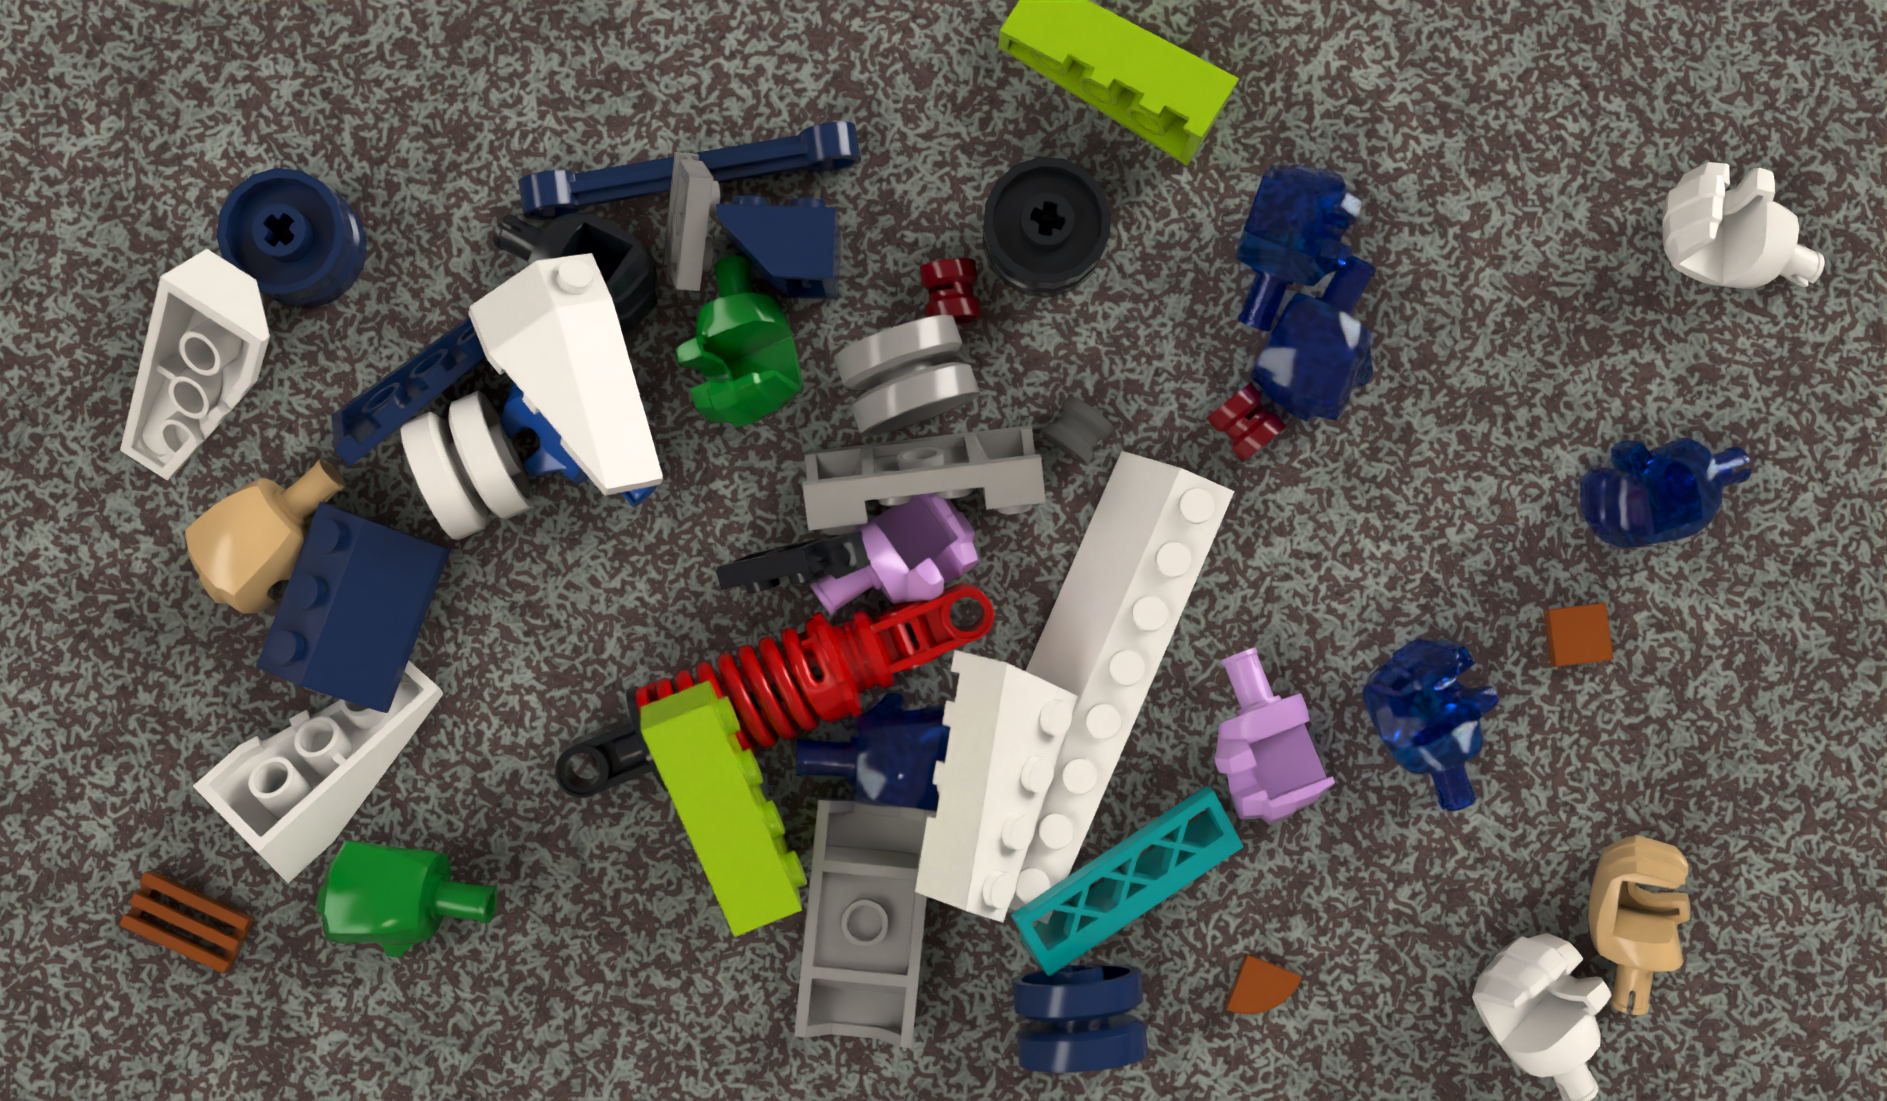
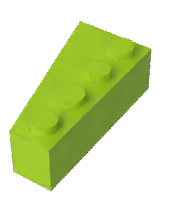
M706 681L641 707V732L734 937L802 911L799 887L806 885L807 881L796 852L790 850L783 836L785 834L784 826L773 800L767 802L759 784L763 783L756 759L751 749L743 751L737 740L735 732L740 731V726L729 698L726 696L718 699L710 681Z

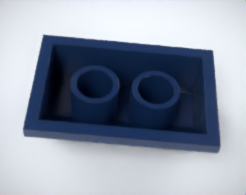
M320 502L256 667L301 687L379 712L388 713L451 550L367 517Z

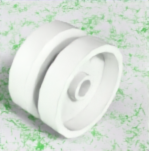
M478 390L451 402L448 416L450 426L444 419L432 412H427L402 424L400 429L402 443L417 484L435 518L452 539L460 540L485 529L488 513L486 505L494 514L503 519H509L533 508L534 500L531 487L512 439L506 436L500 424L501 418L484 393Z

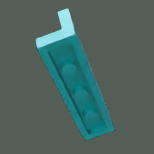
M1205 786L1012 913L1011 917L1022 934L1019 938L1027 952L1049 977L1244 846L1214 790ZM1205 809L1208 811L1206 814H1204L1203 816H1201L1200 818H1198L1197 820H1195L1187 826L1188 820H1190L1191 818H1193ZM1150 845H1157L1156 847H1154L1153 849H1151L1150 851H1148L1147 853L1138 858L1139 853L1141 851H1143ZM1102 877L1107 878L1106 880H1104L1103 882L1089 890L1091 884H1093ZM1050 911H1057L1051 915L1048 924L1041 922L1035 927L1032 926L1033 922Z

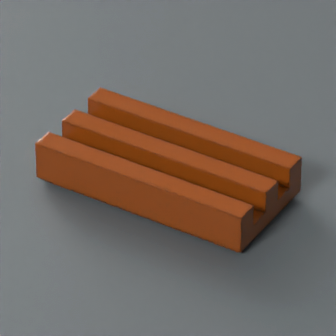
M153 870L144 872L139 882L142 886L139 892L133 894L129 903L132 907L129 913L123 915L119 925L223 974L231 971L255 917ZM154 891L161 892L236 927L233 935L151 898ZM146 911L226 948L224 954H221L142 916Z

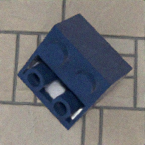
M736 196L732 198V204H716V217L728 241L747 261H750V264L782 298H839L841 231L836 208L825 207V201L815 198H795L790 200V206L767 205L766 199L756 196Z

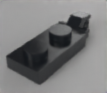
M861 531L754 552L718 566L715 571L721 590L745 585L747 594H753L780 585V577L788 576L790 584L796 585L824 576V569L835 579H839L871 565V561L867 556L862 539L863 534Z

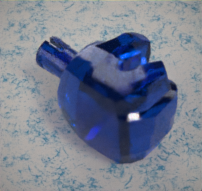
M1297 164L1289 167L1270 165L1266 169L1235 255L1238 261L1252 267L1251 270L1256 272L1241 314L1239 313L1237 319L1239 322L1259 330L1271 332L1274 319L1288 284L1294 285V283L1306 286H1315L1326 275L1348 267L1353 256V250L1350 246L1341 243V239L1349 226L1356 223L1362 201L1357 195L1346 188L1345 181L1341 175L1326 169H1313Z
M1348 253L1343 254L1342 261L1321 298L1311 297L1302 293H1295L1292 296L1254 363L1250 378L1265 391V395L1285 407V410L1306 422H1310L1317 417L1338 421L1350 400L1353 386L1359 387L1367 384L1373 374L1370 350L1371 333L1368 328L1355 319L1352 312L1369 280L1374 276L1376 268Z
M1676 438L1651 451L1642 442L1622 440L1611 448V459L1614 468L1592 467L1581 479V512L1593 533L1605 543L1613 546L1644 548L1671 543L1694 535L1711 523L1722 503L1723 487L1746 482L1752 473L1750 468L1736 472L1732 469L1750 464L1751 461L1742 448L1730 447L1712 455L1704 445L1690 438Z
M1417 638L1394 652L1390 658L1384 661L1370 675L1362 693L1376 732L1398 765L1411 773H1429L1435 787L1440 808L1442 810L1446 808L1447 811H1458L1467 808L1476 801L1477 797L1468 778L1464 762L1472 759L1482 750L1484 737L1480 718L1486 715L1499 702L1494 688L1490 685L1467 688L1457 681L1455 676H1459L1476 664L1465 646L1445 639L1428 641Z
M888 693L871 710L856 716L854 736H850L849 742L797 739L796 776L848 777V782L852 783L853 802L867 806L937 809L939 794L937 785L933 784L936 761H945L951 729L949 726L942 725L945 705L929 703L922 709L906 710V703L902 694Z

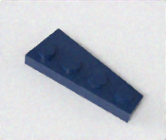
M470 316L331 415L334 449L349 467L459 377L474 370L484 360L485 353Z

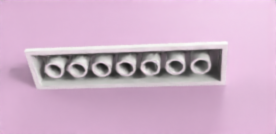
M1121 451L1026 668V672L1077 695L1078 698L1072 713V722L1066 732L1054 768L1053 779L1047 789L1035 825L1034 836L1028 846L1016 882L1015 894L1009 903V908L1017 911L1068 877L1234 494L1233 490L1180 467ZM1053 910L1038 920L1048 924Z

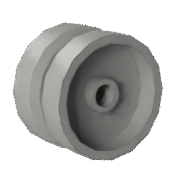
M953 315L926 317L886 329L855 342L834 356L844 388L852 390L870 389L859 396L851 405L861 437L892 432L928 420L969 403L980 395L969 364L961 362L942 364L954 357L962 348V340Z

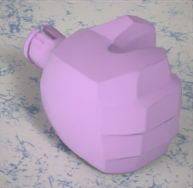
M936 493L913 495L911 501L892 506L874 520L869 517L868 524L857 525V528L852 531L862 532V539L871 565L839 579H835L828 574L810 586L830 616L872 586L876 590L881 589L893 604L920 600L930 601L943 594L944 583L958 578L979 564L973 545L977 534L965 515L956 509L950 499L940 498Z
M1255 647L1221 661L1222 665L1226 668L1241 709L1236 711L1237 717L1219 724L1215 764L1218 772L1227 774L1231 797L1239 819L1261 818L1267 824H1273L1291 817L1296 811L1318 801L1320 795L1332 787L1335 781L1333 776L1326 777L1305 726V723L1310 721L1302 694H1296L1282 700L1280 695L1274 696Z

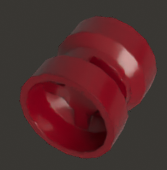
M968 258L945 259L930 262L920 267L921 283L928 290L929 301L925 305L926 317L953 315L956 325L968 324L982 319L981 302L974 295L973 284L977 280L975 260Z
M1252 382L1206 418L1217 432H1225L1232 440L1231 450L1241 462L1247 460L1287 427L1277 413L1268 412L1261 404L1262 395Z

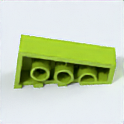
M1019 0L999 32L998 47L1186 166L1189 165L1223 112L1239 80L1238 77L1089 0Z

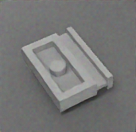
M682 152L674 153L663 264L667 265V272L676 289L700 291L702 272H709L712 266L713 243L711 237H706L709 216H716V204H719L720 188L718 181H713V176L703 161H698V154Z

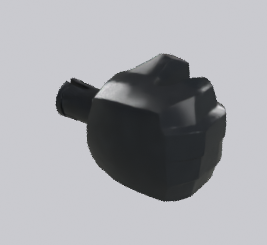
M570 213L555 218L542 231L518 219L517 216L508 214L502 220L503 223L511 226V229L498 223L493 236L494 246L499 250H505L527 261V267L538 260L592 253L613 300L622 334H627L634 329L658 303L659 283L651 251L632 234L609 220L595 215Z

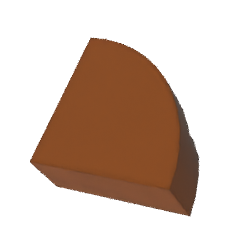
M1245 953L1224 1007L1228 1011L1240 1014H1257L1271 1010L1291 996L1302 977L1297 973Z

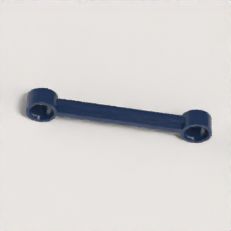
M844 121L814 125L804 129L796 136L693 153L698 154V161H703L713 176V181H718V183L801 169L811 172H825L848 168L861 161L856 126L851 122ZM674 156L580 173L566 170H550L529 174L518 181L523 215L528 219L545 220L557 218L565 214L577 213L581 207L670 192Z

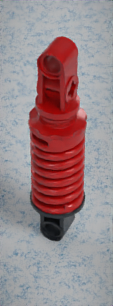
M959 583L944 589L943 594L933 600L904 602L880 613L872 619L863 609L853 613L854 618L852 621H845L842 625L832 626L820 611L812 614L813 618L805 622V632L797 634L796 629L792 627L783 629L781 639L784 648L778 650L774 639L766 636L758 642L762 657L757 658L752 646L743 645L737 650L741 663L740 666H736L732 655L724 653L716 659L720 674L716 675L713 666L709 662L704 661L699 663L695 669L699 680L698 683H695L692 674L688 670H682L676 673L675 684L678 692L710 681L717 698L721 699L727 696L732 704L740 726V731L735 732V735L742 750L751 749L752 753L755 754L758 744L762 748L767 749L777 744L778 736L784 740L795 738L799 733V727L807 732L817 729L820 718L825 722L832 723L851 714L853 717L862 714L861 693L866 692L865 690L874 689L877 685L882 686L883 689L894 685L893 673L921 666L942 656L947 651L982 638L992 627L994 609L992 603L980 588L969 583ZM972 597L981 604L979 619L974 624L966 627L954 624L950 620L952 605L960 598ZM906 623H910L918 641L916 645L910 639L905 626ZM662 678L640 688L634 686L627 689L626 699L630 717L572 740L556 762L555 777L560 788L570 796L587 798L653 772L662 788L668 793L667 787L641 732V707L676 694L672 681L669 678ZM578 753L592 755L600 765V775L592 779L579 777L572 770L571 757Z

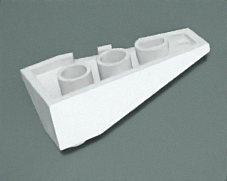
M205 249L160 277L120 451L167 481L182 468L256 383L270 337L257 281L208 249Z
M592 253L535 261L470 306L468 314L489 363L500 375L504 372L509 375L524 393L522 401L534 414L541 412L562 437L560 445L605 496L661 484L663 475L613 300Z
M408 660L388 713L379 712L342 699L313 715L305 710L290 718L291 726L264 741H261L256 736L237 746L194 784L193 787L289 883L335 841L444 693Z

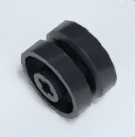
M1038 157L1016 164L996 181L985 203L982 246L990 268L1006 286L1026 296L1052 298L1075 290L1093 274L1110 237L1111 210L1104 189L1086 169L1066 159ZM1039 225H1050L1053 228L1051 236L1039 234Z

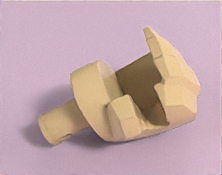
M319 459L310 470L286 490L267 478L254 480L212 506L185 530L189 558L200 576L199 579L203 587L215 603H227L241 613H260L276 602L268 590L278 581L290 580L313 521L310 516L316 512L320 502L326 503L339 491L346 488L343 477L331 464Z
M1639 835L1620 839L1603 849L1589 897V926L1594 948L1601 956L1617 963L1613 993L1609 1003L1614 1009L1626 1013L1630 991H1633L1632 1003L1634 1004L1632 1015L1648 1013L1654 972L1675 971L1681 968L1684 960L1677 925L1690 920L1691 916L1687 893H1651L1636 885V883L1677 890L1680 885L1685 884L1686 876H1688V862L1676 846Z

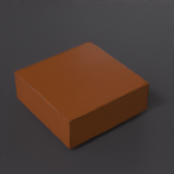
M1606 603L1543 610L1551 667L1613 660Z

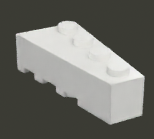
M954 650L951 671L960 674L955 701L946 700L942 725L949 726L951 729L945 761H936L933 784L937 785L939 802L937 812L927 816L915 892L962 910L1004 922L1009 903L1015 894L1016 882L1028 846L1034 836L1035 825L1047 789L1053 779L1054 768L1066 732L1072 722V713L1078 696L1006 662Z

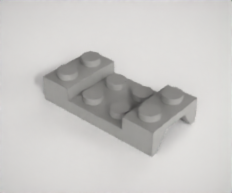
M1031 425L804 452L807 481L802 482L808 530L822 529L823 533L829 535L849 533L854 531L857 525L868 524V500L878 499V503L881 505H900L911 501L913 495L936 493L940 498L952 499L969 495L972 492L971 488L982 487L987 510L997 509L998 512L1003 514H1019L1031 510L1032 504L1046 503L1041 454H1035Z
M820 797L818 799L794 1037L808 1038L833 1034L879 1039L898 1047L912 1048L927 896L916 893L915 888L927 816L934 813L935 808Z

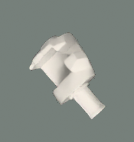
M1708 162L1685 173L1677 187L1669 191L1663 210V246L1672 266L1683 274L1709 285L1754 289L1766 285L1778 277V275L1785 277V279L1794 282L1798 286L1807 287L1808 281L1814 283L1821 275L1825 263L1824 256L1817 251L1797 244L1799 234L1797 216L1786 207L1773 201L1775 195L1773 172L1762 168H1753L1736 188L1725 191L1730 185L1729 165Z
M1549 933L1531 938L1521 936L1505 946L1480 974L1472 996L1474 1004L1490 1033L1519 1068L1533 1076L1542 1078L1553 1076L1563 1101H1590L1598 1093V1085L1585 1062L1594 1055L1600 1046L1601 1033L1595 1014L1605 1006L1612 994L1601 977L1576 979L1569 975L1583 960V957L1570 942Z

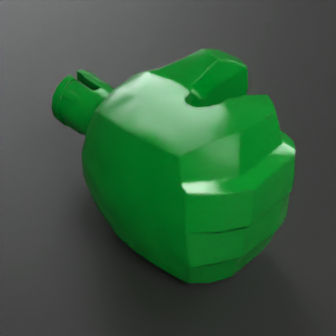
M729 256L720 259L714 265L720 298L703 306L697 315L695 337L678 346L675 353L679 367L699 370L706 379L705 383L690 389L696 409L710 422L731 423L737 428L763 420L766 416L790 404L802 391L803 380L790 326L782 308L772 297L753 292L749 260L746 261V258L742 256Z
M345 840L335 859L329 864L324 884L319 889L316 912L322 917L323 931L327 941L356 945L359 943H379L383 945L386 956L402 957L413 945L431 939L438 931L444 916L477 920L481 923L489 924L497 907V888L489 885L479 886L450 881L451 868L448 856L444 853L426 849H405Z

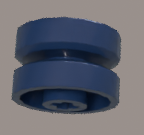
M274 168L251 175L231 191L219 213L216 237L222 259L257 281L259 292L284 306L310 309L331 303L353 286L364 267L367 240L361 219L346 200L334 193L326 184L301 170Z
M1116 964L1064 966L1049 977L1043 970H1036L1012 978L1015 1013L1024 1018L1034 1020L1016 1032L1020 1067L1038 1072L1076 1073L1122 1067L1142 1061L1148 1056L1145 1023L1135 1016L1124 1014L1143 1002L1141 971L1138 967Z

